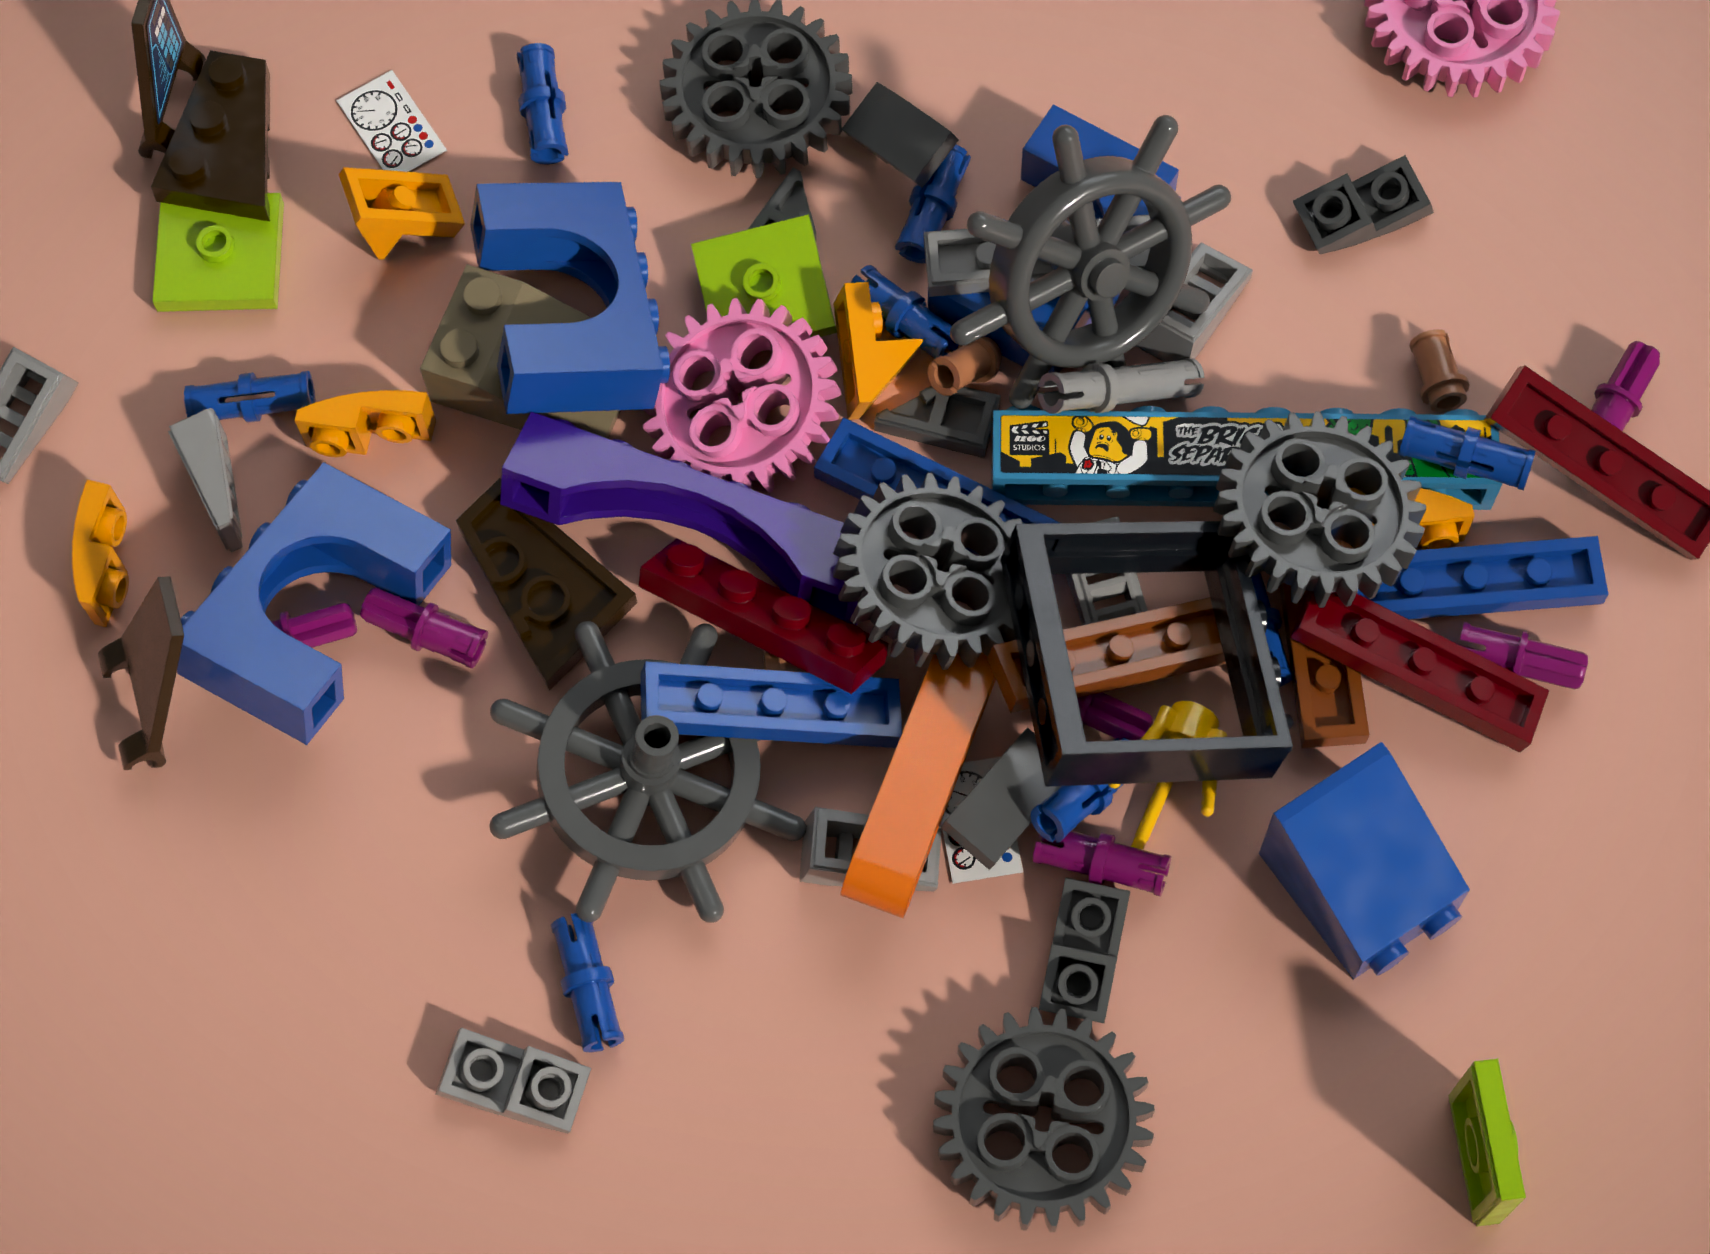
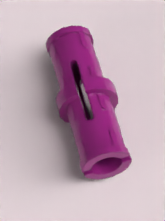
M1070 831L1058 843L1056 840L1053 842L1047 841L1043 837L1041 842L1036 841L1033 862L1038 864L1044 863L1089 875L1088 880L1090 883L1103 885L1105 880L1151 892L1161 897L1166 884L1163 881L1164 876L1168 877L1171 855H1161L1115 843L1114 835L1103 832L1097 838Z

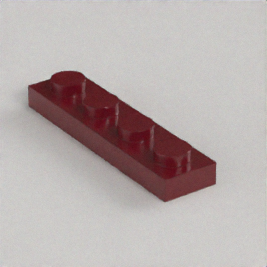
M1526 365L1516 369L1484 418V421L1527 450H1535L1536 456L1688 559H1699L1710 543V490Z
M677 538L640 567L638 587L850 694L856 691L885 664L889 643L881 639L871 643L868 640L870 634L863 631L860 627L847 623L809 604L804 599L792 596L756 578L751 573L740 570L702 551L697 546L687 544Z
M1308 591L1290 638L1519 753L1532 743L1549 693L1548 689L1359 594H1356L1351 606H1345L1337 593L1331 592L1325 607L1319 608L1315 601L1314 592Z

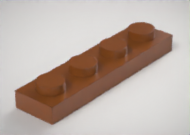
M1272 522L1281 529L1291 530L1281 522ZM1335 540L1339 545L1342 546L1341 540ZM1282 583L1279 589L1290 668L1294 676L1292 683L1301 748L1366 744L1370 734L1361 673L1290 638L1308 591H1304L1302 598L1296 604L1291 601V586Z
M1210 597L1063 629L1077 698L1226 664ZM1017 641L993 645L987 660L1010 713L1030 709Z

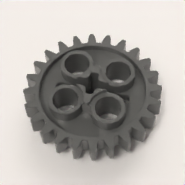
M751 0L748 12L742 13L733 1H729L727 5L728 16L722 19L710 9L706 10L707 27L704 29L689 22L686 25L688 42L673 39L671 42L673 58L663 59L662 65L665 79L660 80V91L662 100H664L662 103L665 120L672 121L673 137L675 140L687 138L688 154L691 157L706 150L708 168L713 169L723 159H727L730 163L731 176H736L745 163L752 164L755 177L761 178L765 163H773L776 170L783 175L786 174L787 158L793 157L801 165L806 166L808 165L807 148L809 146L823 153L828 150L826 133L832 135L841 134V116L850 115L849 95L853 94L852 74H848V54L840 53L839 37L837 34L825 37L823 19H817L806 26L805 9L801 6L788 17L783 15L782 0H776L769 12L761 11L758 0ZM785 58L794 59V61L790 63L776 62L780 59ZM726 60L735 61V63L730 65L718 64L719 62ZM784 109H792L796 111L795 113L789 115H782L777 113L778 111ZM724 111L737 112L733 116L728 117L717 115Z
M1315 411L1310 425L1303 426L1300 419L1293 412L1289 413L1283 431L1276 423L1268 419L1263 425L1260 436L1248 431L1243 438L1240 449L1232 448L1229 453L1225 469H1222L1215 488L1220 492L1215 501L1213 512L1223 515L1217 533L1219 536L1235 537L1228 552L1230 558L1245 555L1251 558L1245 572L1248 578L1262 571L1270 575L1266 589L1269 593L1274 592L1282 583L1291 586V601L1297 604L1305 590L1313 591L1319 608L1325 607L1331 592H1336L1345 606H1351L1358 589L1369 599H1373L1382 582L1392 587L1402 568L1407 569L1417 551L1415 548H1417L1425 531V528L1419 525L1426 512V505L1415 501L1422 487L1421 482L1403 480L1411 463L1408 460L1390 462L1387 459L1393 446L1390 440L1376 447L1368 443L1372 430L1369 426L1361 429L1356 435L1348 433V421L1345 416H1341L1335 427L1330 428L1325 426L1321 412ZM1287 469L1295 470L1301 473L1304 477L1291 474ZM1350 488H1356L1362 491L1365 495L1357 494L1353 492ZM1272 522H1281L1291 530L1281 529ZM1335 540L1344 541L1350 544L1354 549L1345 548L1339 545Z
M927 473L921 487L917 488L906 474L902 475L895 491L889 485L882 482L879 484L873 499L863 495L854 513L848 514L840 531L842 534L833 551V554L839 557L832 572L833 577L845 581L838 599L843 602H858L850 620L852 623L870 620L874 624L868 638L871 643L880 640L886 635L893 639L890 656L895 658L905 647L914 649L916 666L921 667L930 653L936 654L942 670H948L956 654H958L963 663L968 668H972L981 652L988 657L993 645L1016 640L1000 558L1015 525L1022 524L1023 522L1020 518L1004 522L999 517L1005 505V502L1002 500L994 502L988 507L982 504L983 487L978 485L967 496L960 493L958 477L953 476L947 488L943 489L938 487L933 473ZM903 531L912 533L919 539L911 538ZM966 548L976 551L980 556L970 553ZM893 585L904 587L911 594L900 592ZM955 601L967 604L972 610L960 607Z
M1031 1007L1028 1026L1019 1027L1009 1012L1004 1013L1003 1034L997 1036L990 1028L982 1024L978 1029V1037L982 1046L980 1050L963 1042L958 1045L957 1054L964 1063L965 1068L945 1065L943 1069V1078L955 1090L935 1092L934 1104L941 1109L951 1112V1114L933 1120V1132L940 1135L953 1136V1139L939 1148L938 1156L940 1160L947 1161L960 1159L961 1163L951 1174L952 1184L959 1185L973 1180L976 1185L970 1196V1204L974 1207L991 1196L996 1200L994 1220L997 1222L1007 1214L1010 1208L1019 1210L1021 1230L1026 1231L1034 1213L1044 1215L1050 1232L1056 1231L1060 1212L1068 1211L1078 1227L1083 1226L1085 1222L1084 1205L1088 1202L1104 1215L1109 1212L1111 1204L1106 1192L1107 1188L1124 1196L1130 1192L1132 1185L1122 1172V1169L1132 1172H1142L1146 1160L1131 1148L1151 1146L1154 1137L1153 1132L1136 1125L1138 1122L1151 1118L1155 1111L1153 1104L1138 1102L1134 1099L1147 1089L1148 1079L1147 1077L1127 1078L1126 1073L1132 1067L1136 1056L1133 1052L1116 1058L1110 1054L1116 1038L1115 1033L1110 1032L1097 1042L1090 1038L1092 1018L1087 1017L1084 1019L1076 1031L1067 1028L1065 1009H1059L1052 1025H1043L1038 1008ZM1009 1066H1020L1032 1074L1035 1083L1029 1090L1023 1093H1011L999 1084L997 1075ZM1085 1078L1092 1081L1098 1087L1101 1098L1090 1106H1079L1067 1098L1064 1087L1069 1081ZM987 1103H993L1005 1110L1016 1112L1018 1115L1011 1113L992 1115L986 1113L983 1107ZM1039 1106L1052 1108L1051 1117L1054 1121L1051 1122L1048 1132H1041L1035 1129V1118L1031 1116L1036 1115ZM1069 1123H1097L1103 1127V1132L1101 1134H1092L1086 1129L1069 1125ZM998 1131H1008L1020 1139L1023 1150L1013 1159L1000 1160L993 1157L987 1151L984 1143L991 1134ZM1064 1144H1075L1087 1152L1090 1165L1079 1173H1067L1055 1164L1052 1153Z

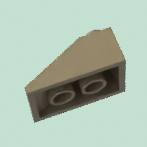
M466 264L420 367L431 402L522 430L530 413L506 414L497 369L504 325L574 323L590 319L591 317L523 281ZM620 410L537 414L551 419L568 421L576 428L609 439Z

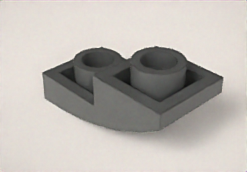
M876 82L842 127L844 133L886 164L889 163L921 188L924 187L959 141L947 128L878 82Z
M1406 155L1353 182L1347 173L1293 200L1294 206L1319 254L1358 245L1391 233L1434 213L1431 202Z
M1027 727L940 826L989 870L1032 822L1030 818L1032 809L1049 798L1061 787H1045L1035 733Z
M1065 878L1039 1010L1058 1013L1059 1009H1065L1067 1016L1080 1019L1089 1017L1092 1018V1021L1105 1023L1130 896L1129 890Z

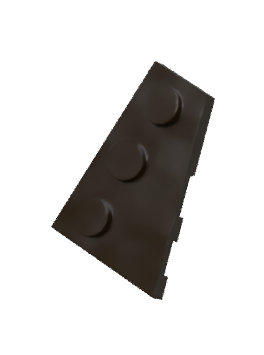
M210 50L151 185L156 202L270 222V204L267 197V179H270V160L268 157L270 73L266 60Z
M499 478L456 522L459 531L550 691L583 658V654L575 639L576 627L585 621L593 622L599 627L604 637L637 604L636 594L555 524L500 505L501 478Z

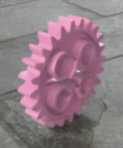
M1556 0L1364 1V6L1368 7L1365 27L1375 28L1371 42L1372 46H1388L1384 59L1386 66L1403 61L1405 63L1402 75L1403 80L1406 81L1419 72L1425 75L1423 90L1428 92L1438 80L1445 82L1448 97L1454 96L1458 84H1466L1469 93L1475 98L1478 97L1483 82H1487L1496 93L1502 92L1507 76L1520 83L1524 78L1527 66L1536 69L1540 64L1544 51L1549 50L1560 11L1554 8ZM1494 20L1502 21V22H1504V23H1506V24H1508V25L1499 24V23L1495 22ZM1440 39H1449L1454 43H1447Z
M734 298L730 303L728 315L721 316L714 305L709 304L707 305L708 322L700 325L693 317L688 315L685 317V323L689 334L682 338L668 331L665 335L668 342L674 348L669 355L670 376L668 383L660 384L654 409H643L648 415L655 416L643 424V429L651 438H659L652 446V449L659 457L684 462L697 471L728 482H740L750 488L752 481L758 480L767 492L770 493L774 490L773 474L781 471L786 478L793 482L796 480V473L792 462L797 458L811 465L816 462L813 454L807 448L811 441L822 444L829 443L830 438L820 427V423L836 421L839 418V414L834 407L825 402L841 395V389L834 380L827 379L836 373L838 369L831 357H822L828 348L819 335L810 337L812 329L803 317L792 323V315L785 306L781 305L770 317L769 308L764 301L757 299L750 313L747 314L739 300ZM766 350L773 351L771 359L765 366L759 369H749L750 362L756 354ZM708 371L715 372L712 382L702 390H692L693 383L699 375ZM791 377L790 383L783 386L782 383L786 378ZM741 391H743V392H742V400H743V402L740 403V404H738L739 398H738V395H737V394L740 393ZM780 405L790 406L788 415L783 421L774 425H766L767 415L772 409ZM698 409L699 411H698V412L696 413V415L691 419V418H690L691 412H693V411H695V410ZM722 426H731L730 435L725 442L717 446H708L709 438L716 429Z

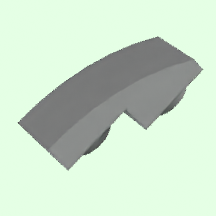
M460 1028L456 1034L435 1095L517 1121L568 1134L571 1131L591 1068L530 1046L521 1049Z

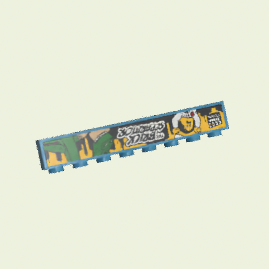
M1033 405L1024 409L1011 406L1006 410H993L992 490L1023 505L1214 507L1220 492L1215 488L1222 469H1225L1224 467L1232 448L1240 449L1243 438L1248 431L1260 436L1263 425L1268 419L1276 423L1283 431L1287 417L1291 412L1285 408L1268 407L1260 409L1255 413L1228 412L1224 408L1215 406L1202 407L1193 412H1166L1163 408L1157 406H1141L1131 411H1109L1104 413L1076 409L1049 414ZM1329 408L1320 411L1326 427L1334 428L1341 416L1347 417L1348 433L1356 435L1366 426L1371 427V436L1368 443L1374 447L1390 440L1393 446L1387 459L1390 462L1408 460L1411 463L1403 480L1420 481L1421 488L1446 494L1472 504L1473 510H1491L1502 483L1468 474L1467 478L1463 479L1453 476V469L1399 455L1410 416L1466 432L1468 427L1481 430V437L1500 442L1499 430L1484 421L1486 415H1479L1476 411L1469 409L1451 410L1443 415L1416 414L1414 411L1404 408L1390 409L1381 414H1354L1351 410L1345 408ZM1295 413L1303 426H1309L1314 416V413ZM1287 469L1291 474L1304 477L1301 473L1295 470Z

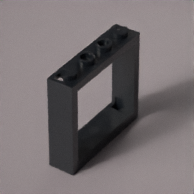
M1221 521L1039 523L1015 525L1000 561L1045 787L1266 779L1274 776L1284 759L1292 751L1293 744L1289 730L1294 722L1290 714L1284 712L1279 691L1281 669L1277 658L1270 655L1265 635L1267 629L1266 608L1264 603L1256 598L1252 577L1248 578L1245 575L1251 558L1248 555L1236 558L1229 557L1228 552L1235 537L1218 535L1217 530ZM1204 571L1243 736L1086 742L1051 574Z

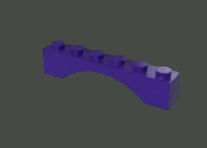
M534 412L530 413L502 466L500 505L556 525L595 518L632 517L661 520L694 529L727 544L754 562L780 590L792 596L802 598L809 604L857 626L858 623H852L850 618L858 602L839 601L838 595L845 581L834 578L832 574L839 559L838 556L833 554V551L842 534L840 531L844 522L813 512L802 504L785 502L759 493L743 483L736 481L728 482L697 471L684 462L669 461L638 450L625 441L610 440L576 428L568 421L551 419Z

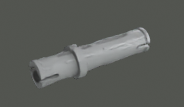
M1194 358L1113 368L1109 364L1092 363L1085 366L1082 371L1046 373L1040 379L1038 387H1058L1059 390L1038 393V399L1044 411L1049 414L1076 409L1104 413L1111 411L1119 404L1178 397H1196L1201 393L1204 384H1184L1187 379L1205 377L1201 364Z

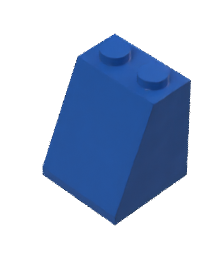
M1383 742L1372 747L1274 812L1259 851L1261 858L1353 980L1370 968L1376 976H1379L1394 967L1409 954L1404 945L1423 932L1432 940L1451 928L1462 918L1457 909H1459L1470 891L1393 756Z

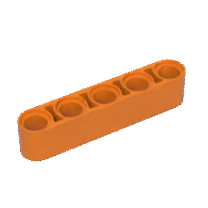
M982 652L972 668H968L960 656L956 654L948 670H942L936 654L933 655L853 854L840 896L904 918L996 681L987 656Z

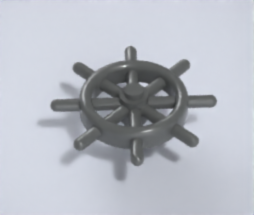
M1162 115L1154 121L1134 160L1116 156H1099L1083 160L1078 132L1070 125H1061L1055 129L1052 136L1059 171L1050 175L1036 186L1018 205L1009 220L982 211L975 212L968 218L967 229L971 235L996 244L989 275L991 304L955 322L950 329V336L954 343L965 346L1002 327L1006 334L1029 353L1009 392V401L1014 407L1024 409L1031 405L1040 389L1038 387L1040 379L1049 372L1052 366L1084 368L1092 363L1109 364L1112 368L1126 366L1124 353L1143 341L1161 323L1172 306L1194 314L1203 313L1208 309L1210 304L1208 294L1201 289L1184 284L1192 253L1191 226L1226 208L1231 201V193L1223 185H1214L1182 202L1174 189L1155 175L1178 133V123L1172 116ZM1115 195L1097 227L1092 201L1105 196ZM1143 200L1149 212L1150 220L1124 233L1140 201ZM1150 248L1144 269L1130 264V258ZM1037 259L1048 262L1053 271L1030 282ZM1123 289L1130 291L1122 302L1114 308L1112 297L1117 296ZM1060 296L1044 328L1038 326L1031 311ZM1087 302L1092 323L1072 329Z
M590 621L582 622L575 629V639L591 674L575 684L560 699L550 716L508 699H498L490 708L491 718L496 723L540 740L536 771L540 798L496 814L490 821V832L498 839H507L550 822L552 828L565 845L578 857L593 866L576 905L577 916L584 922L591 923L600 918L617 876L645 881L664 880L682 876L700 918L707 923L717 922L724 914V906L706 865L721 855L734 842L744 828L745 823L789 841H798L806 833L805 821L797 815L756 799L761 767L757 744L760 741L759 739L699 736L678 744V729L669 718L653 715L640 721L630 697L641 696L640 673L645 661L673 662L644 659L615 664L599 627ZM703 623L694 629L679 664L707 665L718 638V633L712 625ZM605 705L623 745L578 727L591 713ZM568 751L612 770L568 787L564 764L565 752ZM728 754L731 768V786L727 788L687 772L685 769ZM623 794L607 833L594 825L581 811ZM674 794L717 811L719 814L706 827L692 835ZM647 806L651 807L667 844L639 845L632 843Z

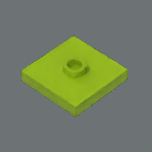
M267 193L270 204V222L160 202L153 304L157 312L278 309L284 202L281 194Z
M809 214L691 244L706 313L707 305L713 304L721 316H726L729 313L732 299L737 298L746 313L749 314L755 301L762 299L769 308L770 317L781 305L785 306L792 315V323L803 317L812 329L810 337L816 335L823 337L837 333Z
M1497 1058L1474 1061L1448 1095L1472 1221L1476 1223V1227L1500 1224L1526 1198L1518 1160L1516 1131L1510 1120Z

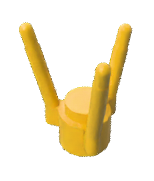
M1192 701L1175 702L1171 707L1162 705L1154 723L1140 740L1227 737V733L1218 729L1219 720L1210 709ZM1218 780L1202 782L1201 813L1204 816L1209 817L1214 812ZM1173 782L1157 783L1130 847L1144 849ZM1108 784V785H1109V787L1116 789V788H1118L1121 784Z

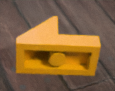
M343 167L338 174L355 225L379 260L385 259L402 235L454 238L465 225L449 176L446 174Z
M869 282L844 283L833 302L848 420L860 419L923 343V339L876 341V339H880L882 336L883 319L879 302H871Z

